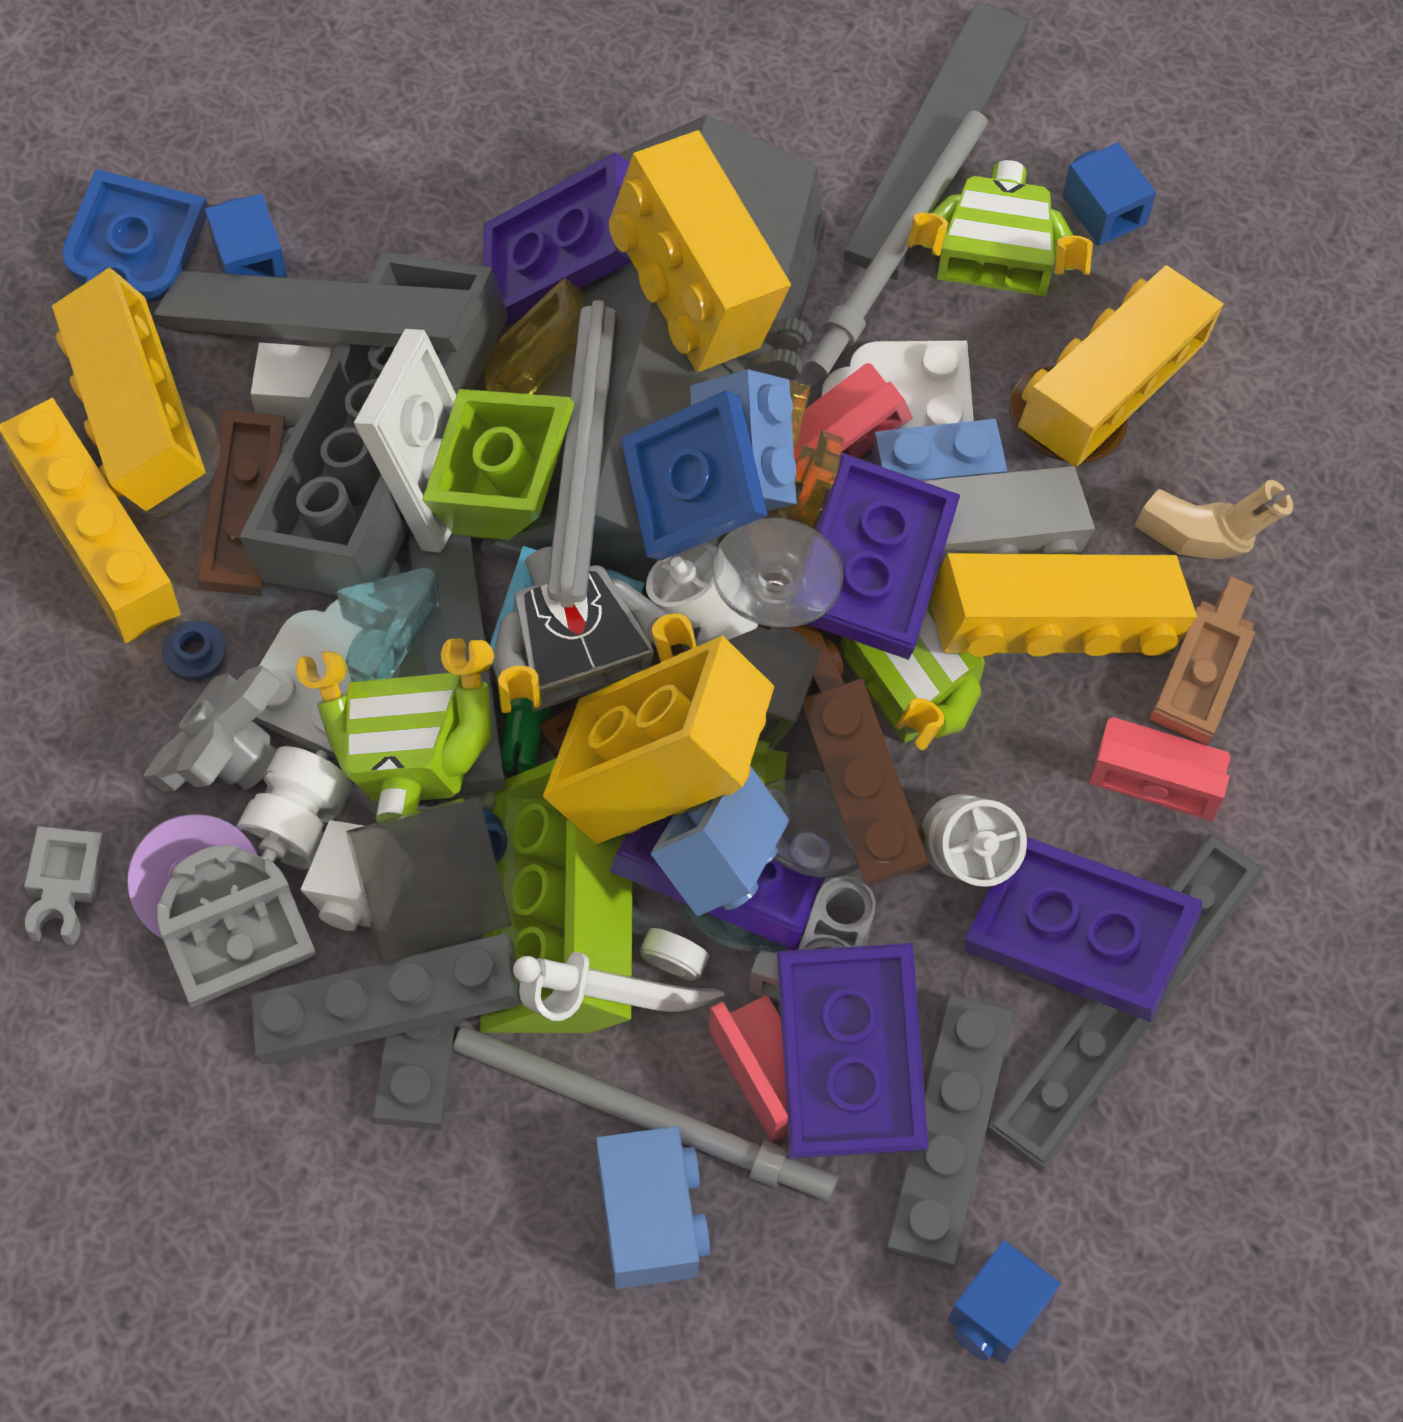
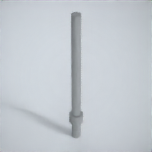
M974 110L968 112L846 303L836 306L823 326L825 335L806 363V368L812 375L818 378H825L844 348L852 347L866 326L865 315L909 248L906 246L913 216L916 213H931L986 128L988 121L982 113Z
M462 1026L453 1045L454 1052L645 1129L652 1130L679 1126L681 1143L751 1171L750 1178L773 1188H776L779 1182L826 1202H830L839 1176L799 1160L790 1159L789 1149L768 1140H764L762 1145L756 1144L465 1026Z

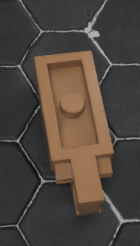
M1231 576L1225 589H1222L1215 606L1202 601L1196 608L1197 618L1181 640L1148 720L1204 745L1210 742L1256 633L1252 630L1254 623L1241 618L1253 590V585Z

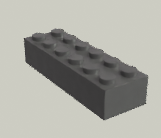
M383 252L368 281L370 284L475 291L483 306L458 353L435 351L456 395L458 389L474 390L509 317L493 269L491 267ZM336 344L239 536L262 582L375 603L406 537L409 526L359 434L354 421L394 350L393 347Z

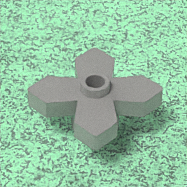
M263 666L248 669L238 680L229 673L215 676L181 720L179 728L182 731L163 746L143 774V777L163 792L175 791L185 781H188L195 788L209 786L217 776L228 785L237 783L244 790L255 786L263 778L277 749L270 744L271 736L252 720L264 711L281 687L282 682Z

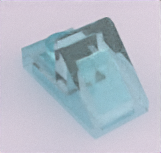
M424 567L347 587L337 592L342 617L363 629L353 639L346 655V664L351 682L389 679L393 677L441 602L435 572Z

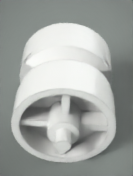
M704 542L662 561L658 560L649 572L646 581V591L649 598L667 614L678 613L688 617L697 646L723 635L740 652L754 637L759 624L758 611L745 590L737 584L730 566L719 549L714 545ZM681 644L685 652L690 650L689 646Z
M290 746L277 749L263 776L268 786L265 791L266 793L256 794L255 798L249 801L236 825L249 839L255 851L262 854V858H268L272 862L276 859H281L280 862L297 869L310 868L324 835L322 831L323 823L333 820L334 817L340 814L353 789L352 781L345 777L340 768L328 761L329 755L326 752L318 750L314 754L307 750Z
M966 794L948 796L932 806L922 822L925 835L923 847L929 864L946 876L954 877L975 886H993L1009 879L1019 869L1024 860L1027 837L1023 823L1011 808L1000 802Z

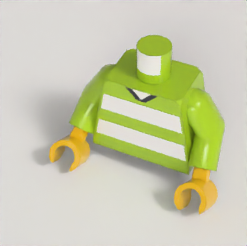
M1012 160L996 163L993 167L991 178L979 176L968 178L962 194L948 196L931 213H916L913 216L906 246L911 248L913 245L930 248L933 255L939 256L941 253L937 274L938 280L1039 296L1047 295L1054 262V273L1056 275H1062L1064 270L1073 269L1082 271L1083 275H1090L1093 249L1091 240L1081 236H1074L1062 214L1051 209L1050 192L1043 186L1025 184L1026 168L1019 162Z
M930 602L926 609L915 650L909 660L841 637L839 652L858 679L863 678L867 692L903 743L912 740L919 734L914 745L920 750H925L933 739L959 733L965 728L981 696L980 680L985 661L983 657L973 656L970 653H943Z
M462 638L447 640L442 646L441 660L445 669L450 673L349 682L347 693H341L339 684L344 680L347 672L346 663L342 656L333 651H322V658L326 665V673L322 679L317 673V665L311 656L299 658L296 664V674L304 686L319 688L322 700L317 703V707L329 744L342 772L347 779L353 781L372 801L379 802L376 821L382 826L395 830L413 828L416 823L419 800L443 799L455 796L460 792L466 772L470 770L492 740L489 687L488 683L481 682V674L489 670L493 664L494 653L492 647L484 640H470L468 649L470 657L468 662L466 660V644Z

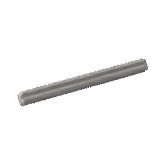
M594 300L592 306L583 307L580 312L570 398L575 404L565 436L547 587L549 598L560 602L561 607L566 608L573 607L575 602L584 601L588 588L617 319L616 311L613 308L605 307V302L602 300Z

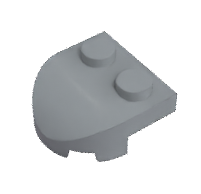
M218 845L193 853L173 869L172 877L163 891L160 902H158L157 920L161 936L191 1008L316 956L314 946L290 892L289 884L280 869L270 859H264L254 853L240 850L235 845Z

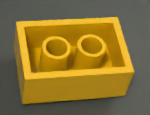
M697 130L633 153L609 219L610 234L616 247L622 252H627L638 271L639 283L646 298L652 303H657L668 323L669 335L673 345L681 354L687 355L697 373L760 349L791 283L702 134Z
M722 635L581 697L577 703L543 797L595 844H599L624 833H634L642 826L670 815H680L689 808L716 797L731 795L744 786L750 775V763L759 735L766 723V712L775 686Z

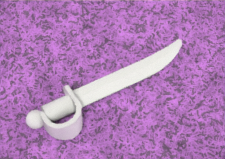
M579 952L572 953L566 964L541 958L535 959L531 956H522L515 962L513 967V973L516 979L520 981L519 994L523 1005L552 1021H563L571 1017L579 1009L584 996L665 1012L695 1009L725 996L724 992L719 989L681 987L589 968V958L584 953ZM542 987L554 989L546 1000H541Z

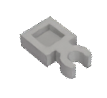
M37 827L24 885L29 897L41 898V900L35 902L30 907L25 917V928L31 941L40 942L44 924L51 919L57 918L64 920L61 927V936L65 944L74 945L80 935L81 925L74 906L75 902L95 903L107 846L103 833Z

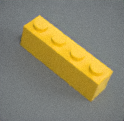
M1167 265L1148 282L1142 278L1139 279L1125 296L1120 308L1116 311L1111 308L1106 309L1096 320L1086 339L1083 341L1078 338L1073 339L1063 350L1056 366L1051 371L1047 372L1045 369H1041L1032 377L1022 394V399L1027 404L1018 427L1077 468L1205 344L1224 303Z
M109 267L52 305L60 330L56 333V340L61 350L69 358L74 373L70 376V383L76 395L83 402L88 419L84 421V427L92 442L98 447L103 463L99 466V470L114 494L119 498L126 496L143 510L148 511L206 474L145 297Z
M51 398L1 423L0 435L12 464L124 643L126 644L181 615L171 581L55 400Z
M948 553L938 569L929 599L943 653H970L977 657L989 656L995 653H1028L1038 657L1052 653H1086L1090 656H1103L1109 653H1143L1147 656H1158L1172 653L1197 618L1177 555Z

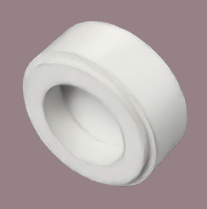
M658 928L649 929L640 948L641 956L646 962L689 981L700 979L710 957L703 948L675 933Z

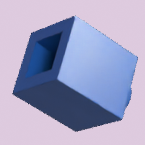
M1119 142L1100 151H1087L1069 164L1062 197L1100 246L1146 225L1156 191Z
M262 193L245 198L229 199L220 205L205 208L211 239L223 274L287 278L282 247Z
M1003 1240L955 1303L947 1320L957 1328L953 1333L954 1338L975 1357L987 1361L993 1355L1004 1364L1053 1299L1061 1283Z

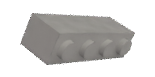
M1075 466L923 481L960 494L940 566L948 553L1080 555L1095 530Z

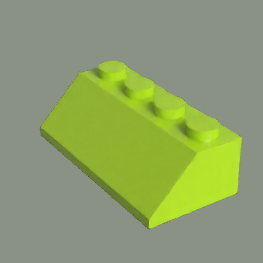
M556 759L504 780L505 790L487 792V809L496 814L502 821L503 828L507 834L508 844L502 859L493 868L485 871L483 939L507 933L515 944L516 961L522 956H531L535 959L541 958L566 964L572 953L579 952L584 953L589 958V968L632 977V881L610 872L616 852L626 834L624 833L595 844L543 797ZM542 987L541 1000H546L554 989ZM584 996L579 1009L571 1017L563 1021H552L525 1007L522 1003L520 1006L481 1014L480 1032L592 1033L631 1020V1005Z

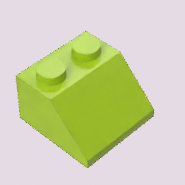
M458 389L422 501L454 535L510 540L540 517L575 403L570 397Z

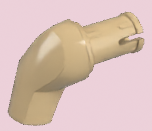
M1275 480L1266 481L1259 489L1235 505L1216 502L1196 506L1158 489L1143 507L1135 527L1179 555L1217 560L1229 559L1248 553L1253 548L1255 537L1258 533L1292 513L1293 502L1288 494L1272 506L1267 505V501L1285 490L1283 485Z

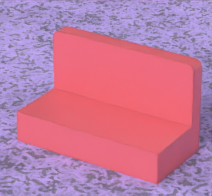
M866 363L792 419L794 460L796 466L813 488L817 489L832 480L841 453L860 459L872 450L875 432L900 429L912 420L913 417L905 399L891 381L886 383L874 366Z
M1111 717L1108 719L1089 784L1213 822L1227 789L1230 775H1226L1230 761V754L1224 750Z
M765 995L729 1013L723 1002L710 1007L708 1031L769 1140L772 1143H777L789 1137L781 1017L769 996Z

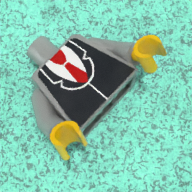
M552 546L539 549L530 554L525 560L534 586L522 589L514 594L513 612H510L501 620L492 665L499 684L501 710L503 713H510V701L516 698L530 699L533 712L616 683L650 668L654 652L651 644L656 646L661 662L673 657L671 646L685 644L690 649H693L697 645L691 622L683 614H667L623 580L610 579L605 569L597 565L591 566L589 570L586 599L582 602H575L573 607L570 608L561 607L560 602L551 600L547 593Z

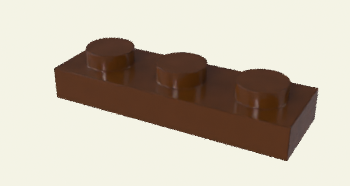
M223 409L197 580L199 590L262 596L264 582H262L239 536L282 453L286 429L285 416Z
M863 678L801 699L803 710L865 885L870 887L929 866L928 858Z

